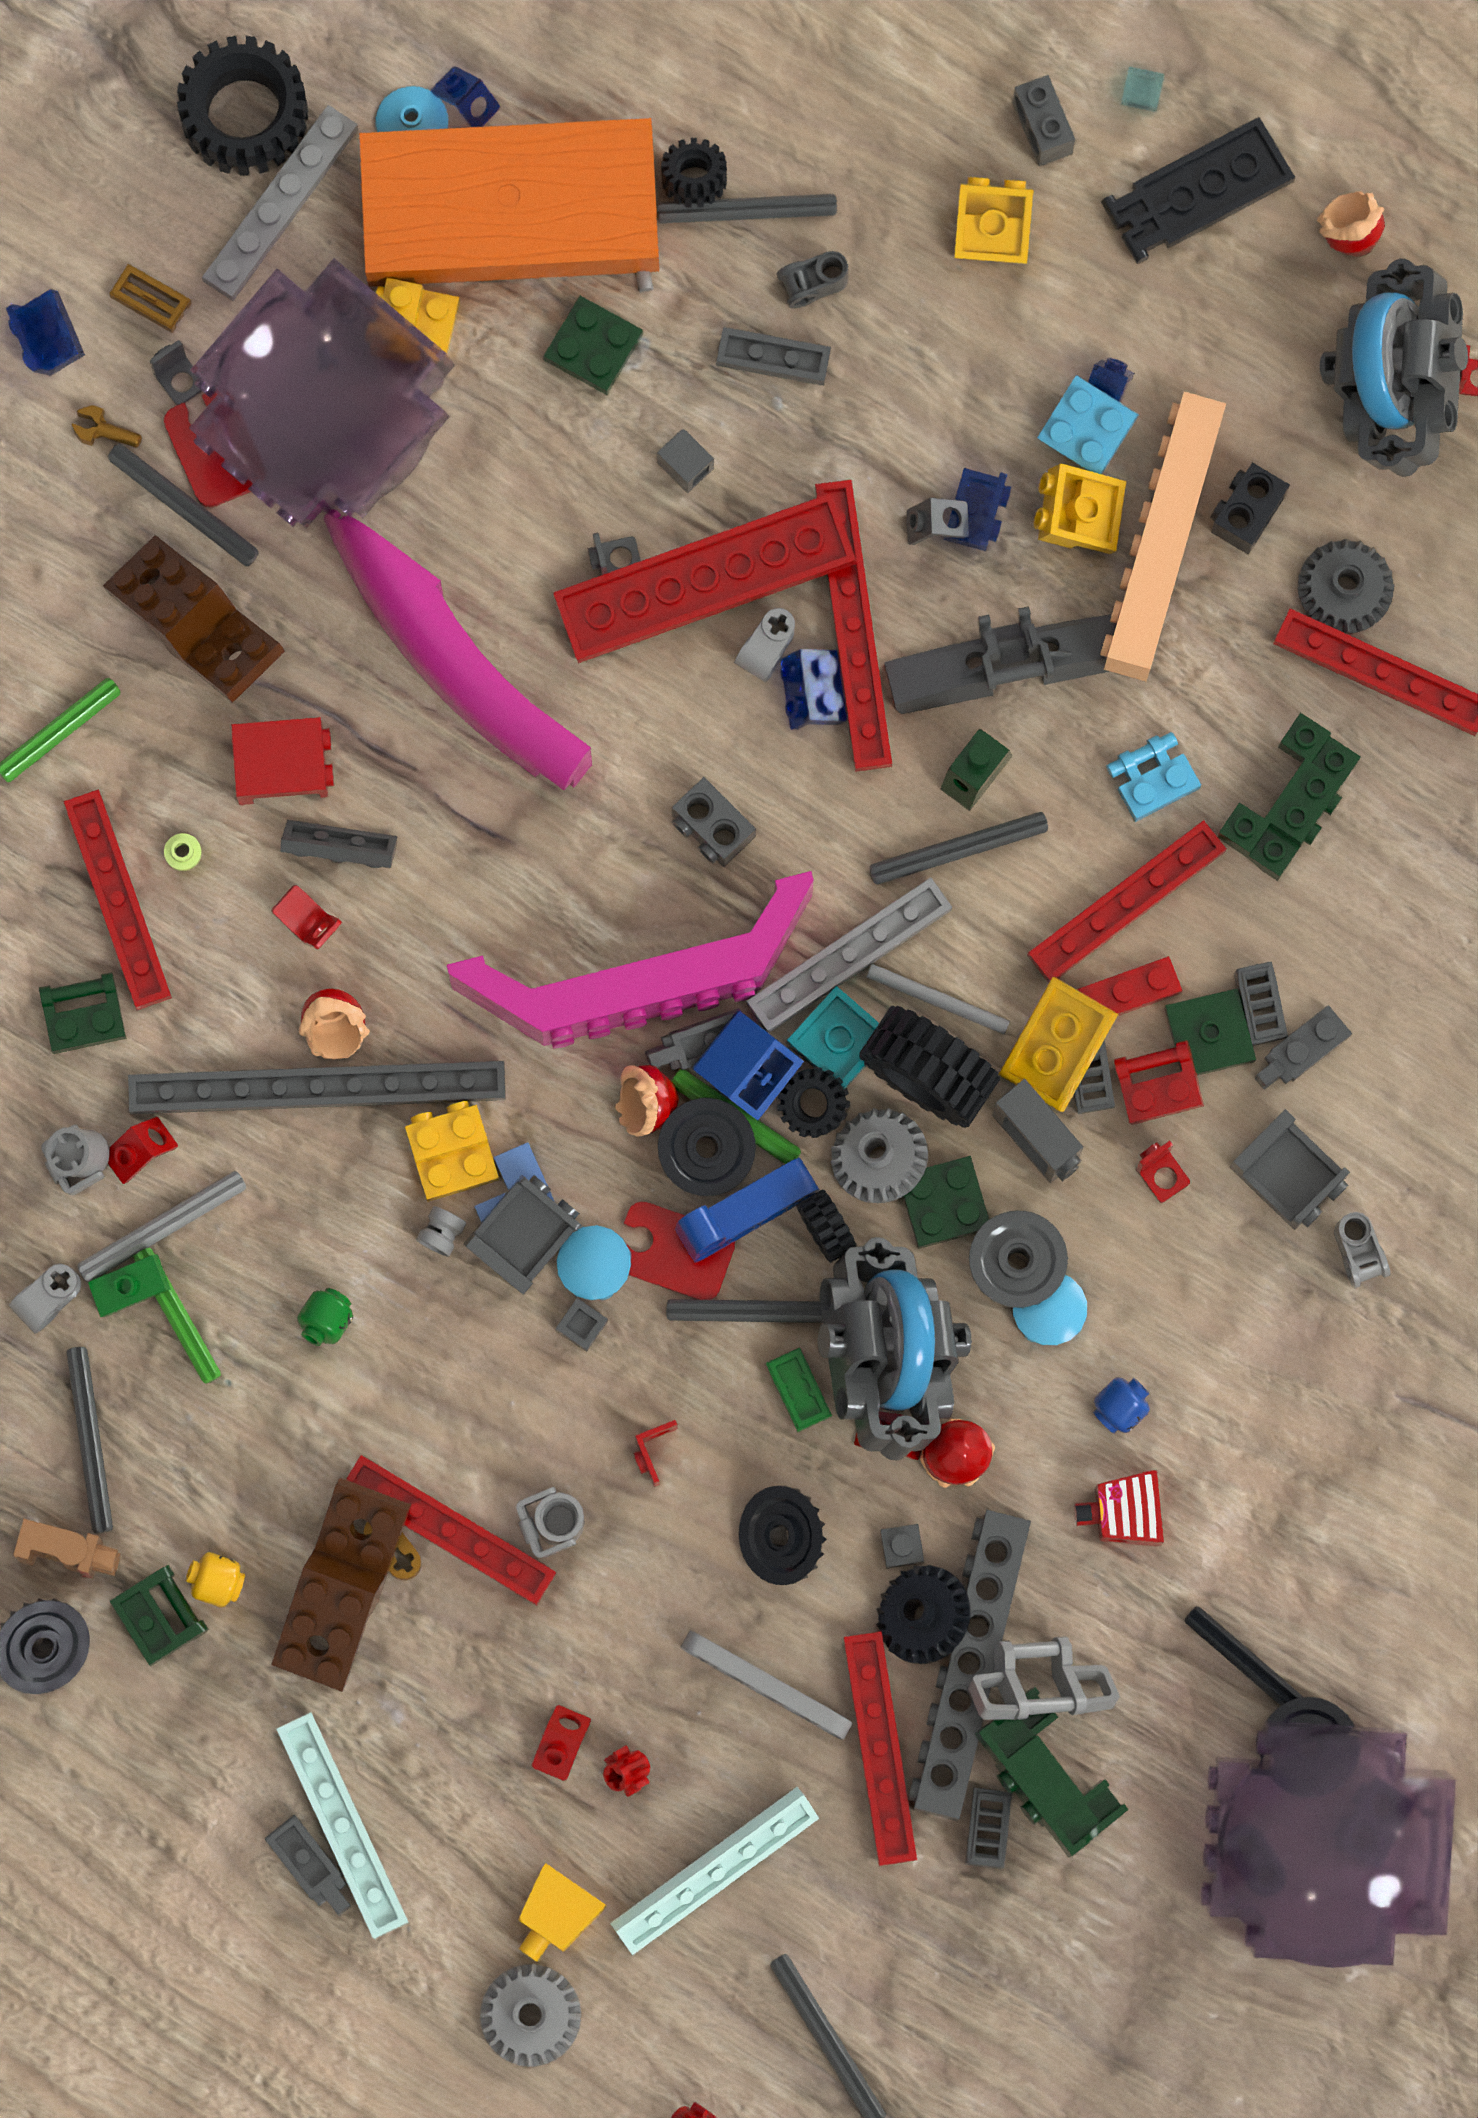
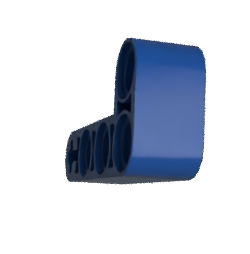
M796 1158L709 1208L707 1205H704L688 1213L677 1222L675 1231L694 1263L699 1262L796 1207L798 1203L817 1193L820 1189L801 1158Z

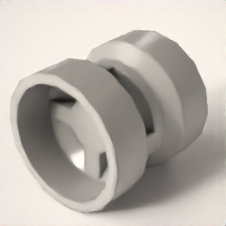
M433 1206L428 1216L430 1222L426 1228L421 1229L416 1241L438 1254L450 1257L454 1249L453 1241L456 1235L462 1234L466 1222L442 1208Z

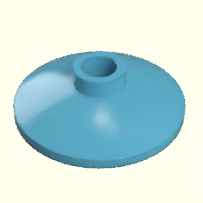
M416 86L403 87L390 93L380 104L376 114L377 132L448 129V114L441 99L430 90ZM409 112H414L418 115V118L413 122L405 120V116Z

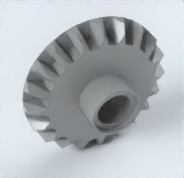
M873 1108L870 1112L858 1113L856 1118L846 1121L845 1127L841 1132L837 1133L834 1146L831 1147V1165L838 1183L854 1198L869 1203H886L897 1200L909 1193L921 1180L928 1162V1146L919 1126L903 1112H895L890 1108L886 1110ZM876 1147L886 1148L885 1153L881 1157L875 1159L869 1157L871 1151Z
M534 1964L516 1966L502 1973L489 1986L483 1997L480 2011L481 2027L488 2044L503 2059L521 2066L544 2065L562 2056L573 2044L581 2022L579 1999L574 1988L566 1978L553 1969ZM527 2004H535L541 2010V2019L534 2026H525L520 2021V2011Z

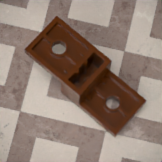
M156 535L103 585L109 595L154 631L173 656L232 703L285 652L278 641L235 608L215 581ZM159 576L155 583L147 584L152 578ZM241 651L236 659L229 660L232 654Z
M338 1479L315 1549L302 1569L272 1660V1666L343 1692L367 1621L379 1602L411 1504L345 1479ZM357 1519L367 1521L372 1527V1532L370 1534L359 1533L354 1527V1521ZM310 1637H323L328 1642L329 1648L327 1650L314 1648Z

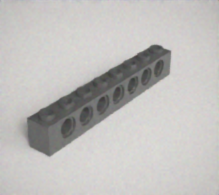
M986 1510L984 1519L976 1517L971 1540L978 1541L975 1556L967 1554L962 1576L969 1578L966 1592L971 1607L970 1619L974 1617L984 1619L988 1625V1632L983 1637H974L967 1630L961 1643L951 1653L948 1667L940 1666L935 1688L942 1689L939 1704L931 1703L926 1725L933 1726L930 1741L922 1740L917 1762L924 1764L921 1779L913 1777L908 1800L915 1801L914 1811L954 1821L960 1819L979 1740L975 1733L982 1728L983 1719L976 1709L968 1686L975 1675L995 1673L994 1646L996 1642L1003 1640L1031 1524L1030 1520ZM993 1543L1001 1545L1006 1552L1005 1560L1000 1563L990 1562L985 1556V1548ZM983 1580L991 1581L997 1588L996 1597L991 1600L981 1599L976 1593V1585ZM965 1654L975 1656L979 1662V1670L970 1675L963 1673L958 1667V1659ZM983 1688L987 1699H989L991 1688ZM956 1691L966 1693L970 1699V1707L963 1712L953 1710L949 1704V1696ZM951 1728L959 1732L961 1744L958 1748L947 1749L941 1744L940 1733L943 1730ZM937 1766L947 1767L952 1773V1782L945 1787L935 1785L931 1779L933 1768Z

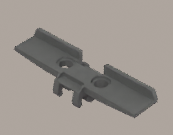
M1029 606L1018 608L1019 623L991 629L990 615L979 616L980 639L952 644L884 662L895 708L902 715L993 696V690L996 689V685L1042 676L1043 684L1047 685L1110 672L1104 670L1107 657L1100 654L1106 634L1113 636L1117 624L1110 622L1112 616L1110 614L1035 627L1034 623H1031ZM1047 643L1057 645L1058 651H1049ZM972 658H982L981 666L970 669L966 665L967 661Z

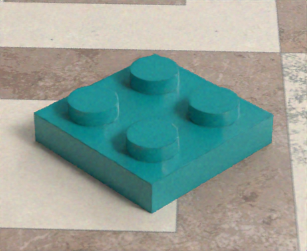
M836 986L787 1039L786 1043L814 1068L818 1067L822 1068V1071L830 1070L834 1072L833 1077H840L843 1080L841 1086L845 1089L866 1067L864 1061L860 1059L859 1053L879 1022Z

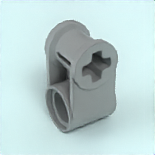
M774 608L768 611L754 633L741 648L734 663L762 681L767 682L794 637L795 620L792 614L782 608ZM780 621L785 623V632L779 631L776 635L772 633L771 624L777 626Z
M1352 1212L1340 1219L1335 1226L1334 1235L1343 1258L1346 1274L1353 1288H1358L1361 1282L1380 1275L1384 1278L1390 1276L1387 1258L1382 1247L1379 1245L1369 1218L1363 1213ZM1352 1221L1360 1225L1362 1228L1360 1240H1351L1346 1236L1344 1226L1347 1222ZM1371 1263L1374 1264V1265L1369 1266V1267H1367V1268L1360 1269V1267H1362V1266H1365V1265H1368V1264H1371Z
M64 1264L53 1265L34 1283L22 1290L11 1301L9 1307L36 1334L45 1328L58 1315L59 1311L77 1296L81 1288V1279L77 1272ZM59 1274L64 1278L70 1275L67 1279L69 1288L65 1291L61 1288L54 1289L58 1285L55 1278Z

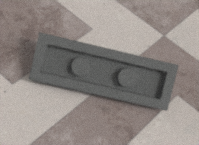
M723 327L716 366L824 386L831 347Z
M287 820L281 838L280 852L292 853L298 857L312 856L325 858L338 863L352 862L365 864L371 868H391L397 848L398 836Z

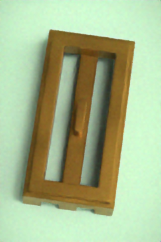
M130 264L126 266L109 293L110 298L171 333L176 329L177 322L183 318L186 308L188 309L192 304L191 299ZM131 276L178 303V306L174 308L128 282L129 277ZM122 288L132 293L133 295L139 297L140 299L146 301L147 303L153 305L154 307L160 309L161 311L167 313L171 317L168 319L162 316L161 314L155 312L154 310L148 308L147 306L141 304L140 302L134 300L128 295L122 293Z

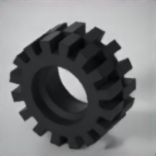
M691 138V144H686L685 139L678 141L679 148L674 144L668 147L669 153L664 152L662 156L663 161H661L663 190L665 189V195L668 198L673 196L674 203L678 205L684 200L685 207L691 208L692 202H697L699 208L704 207V200L712 204L715 202V195L719 198L723 195V189H726L727 161H725L724 152H719L718 145L714 143L709 147V140L703 139L702 144H697V138ZM688 168H701L708 172L706 175L698 178H689L681 174L682 171Z
M818 1067L802 1070L794 1074L784 1089L778 1094V1098L781 1099V1103L777 1105L778 1111H782L784 1115L780 1118L783 1123H789L788 1129L790 1131L800 1132L799 1136L802 1137L811 1136V1138H816L837 1129L841 1125V1121L846 1119L848 1113L845 1111L850 1107V1101H846V1095L849 1092L847 1088L843 1089L841 1086L843 1080L840 1077H833L834 1072L830 1070L822 1071V1068ZM807 1089H818L826 1097V1110L819 1117L807 1115L801 1107L800 1099L803 1092Z
M825 1190L818 1191L796 1205L814 1242L830 1263L840 1258L851 1247L857 1246L848 1225L843 1220V1216L839 1213L837 1206L832 1202Z

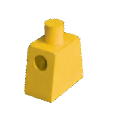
M545 1863L518 1919L519 1922L531 1929L518 1949L536 1962H538L550 1943L564 1952L604 1911L606 1905Z

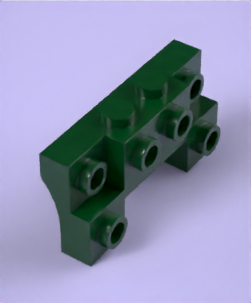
M1301 712L1278 746L1279 749L1302 763L1265 818L1239 802L1217 836L1276 881L1280 879L1303 843L1305 842L1308 845L1313 843L1322 829V826L1317 824L1324 812L1330 816L1343 798L1337 793L1361 758V756L1330 737V731Z
M1036 1687L1030 1688L1025 1692L1028 1700L1040 1699L1038 1697L1040 1692ZM1056 1713L1029 1715L1027 1719L991 1720L977 1731L975 1735L997 1763L995 1766L1000 1772L997 1775L999 1782L1010 1794L1015 1791L1024 1803L1020 1808L1027 1819L1034 1825L1039 1823L1041 1827L1045 1826L1067 1857H1072L1098 1834L1129 1810L1125 1804H1120L1108 1789L1110 1784L1106 1779L1100 1780L1082 1794L1037 1734L1058 1718Z

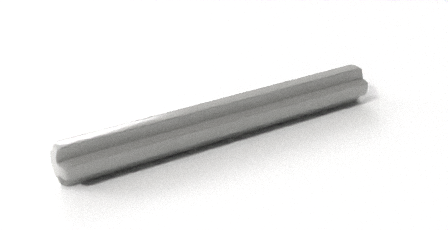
M237 1171L230 1173L83 1260L77 1266L79 1272L86 1282L96 1279L133 1257L139 1251L150 1247L244 1191L246 1184Z

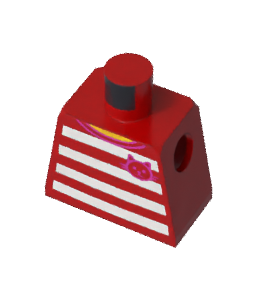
M1157 1470L1100 1483L1095 1487L1096 1502L1074 1504L1076 1526L1098 1524L1099 1539L1102 1542L1145 1546H1161L1164 1543Z

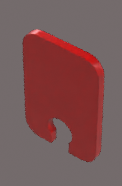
M222 389L213 390L202 395L206 407L214 415L213 422L207 428L198 429L190 424L189 411L185 402L169 409L164 417L165 428L197 500L203 506L210 508L260 488L266 478L264 467L233 397L229 392Z
M643 1201L632 1205L627 1213L624 1225L632 1228H646L653 1236V1244L644 1252H635L627 1245L632 1257L628 1276L697 1300H713L717 1297L735 1250V1241L707 1258L694 1263L675 1231L677 1222L685 1215Z

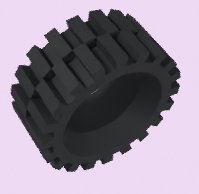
M236 36L226 37L228 46L220 48L216 40L208 44L209 55L205 57L199 50L192 57L194 68L188 65L185 66L182 72L184 84L178 83L177 88L179 99L177 101L178 112L185 137L189 139L190 147L196 155L201 152L203 162L212 167L214 162L217 161L220 171L230 174L232 166H237L240 176H250L249 167L258 166L259 174L269 171L267 162L274 160L277 166L286 161L284 151L287 149L293 153L299 145L297 136L304 138L307 129L305 119H308L304 83L301 80L300 71L296 64L291 66L290 56L283 50L278 55L276 54L275 44L265 40L263 47H258L257 39L253 36H246L245 44H238ZM238 81H252L264 85L276 96L279 102L278 111L272 123L262 132L249 137L227 135L216 128L209 118V108L216 94L225 86Z
M890 1006L859 1053V1057L864 1061V1064L873 1070L878 1078L885 1080L892 1089L898 1090L905 1098L911 1102H916L920 1108L927 1112H933L936 1117L942 1120L947 1119L951 1124L960 1125L963 1128L970 1126L1000 1081L998 1072L991 1068L992 1065L987 1060L980 1058V1054L974 1049L964 1045L965 1042L958 1037L950 1035L940 1025H934L926 1017H919L914 1011L909 1009L906 1011L900 1006Z

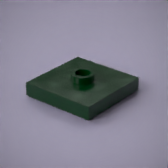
M1238 988L1165 1005L1164 1009L1174 1047H1176L1178 1042L1188 1041L1197 1076L1256 1061ZM1178 1061L1180 1071H1182L1181 1063Z

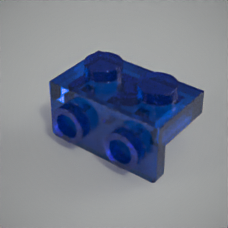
M50 289L23 306L11 304L6 307L10 318L8 321L12 333L19 339L23 349L22 358L26 366L33 372L51 376L85 356L58 290Z
M967 468L963 469L955 500L965 501L968 504L969 536L966 538L944 537V540L985 552L987 551L989 540L997 542L1002 524L1001 520L996 519L999 506L1007 507L1012 489L1011 486L1005 485L1007 480L1006 473L1000 472L999 477ZM952 510L947 526L955 529L959 524V517Z
M798 649L781 659L780 675L784 682L786 696L785 711L789 718L791 730H798L808 724L840 725L847 721L837 650Z

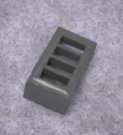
M1272 962L1236 969L1234 979L1239 991L1252 1045L1286 1039L1288 1033ZM1264 976L1265 983L1247 986L1246 980ZM1268 991L1269 998L1250 1001L1249 995ZM1272 1006V1013L1259 1016L1253 1015V1010ZM1272 1021L1276 1022V1028L1257 1032L1256 1025Z
M1105 1040L1093 1061L1098 1060L1099 1066L1088 1068L1083 1077L1101 1076L1102 1082L1082 1085L1080 1082L1074 1093L1078 1114L1115 1108ZM1104 1090L1105 1097L1084 1100V1093Z
M981 1788L973 1789L965 1865L1004 1869L1012 1794L1009 1792ZM980 1800L1002 1802V1810L980 1808ZM979 1815L1001 1818L1000 1825L978 1823ZM977 1830L999 1833V1840L977 1838ZM976 1846L998 1848L997 1855L975 1853Z

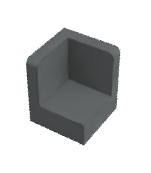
M685 429L679 431L657 452V463L687 494L714 470V458Z

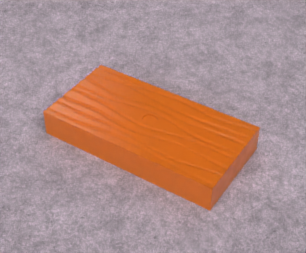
M652 118L359 133L365 274L368 287L385 286L387 278L416 284L627 274L639 271L660 272Z

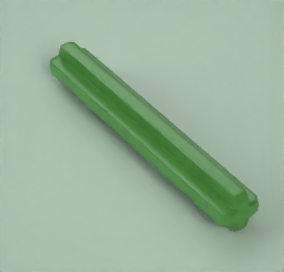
M105 678L0 762L1 777L5 781L11 782L117 698L121 693L119 687L112 679Z
M680 1069L673 1077L672 1082L676 1090L691 1100L713 1098L725 1101L736 1107L750 1123L756 1145L784 1164L799 1158L801 1154L799 1147L761 1121H757L742 1108L685 1069Z
M146 1248L135 1254L134 1260L137 1262L155 1254L151 1248ZM166 1275L171 1290L159 1294L155 1298L203 1383L213 1382L221 1376V1372Z

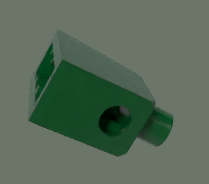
M979 729L949 767L940 790L968 811H971L1012 758L1010 750L982 729ZM957 780H960L961 782H963V783L967 786L968 789H965L964 787H962V786L957 782Z

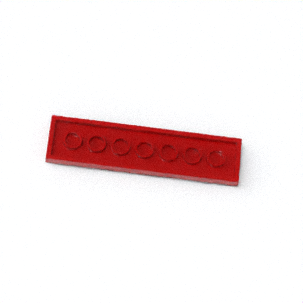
M829 493L553 592L579 664L855 565L857 562L833 495Z

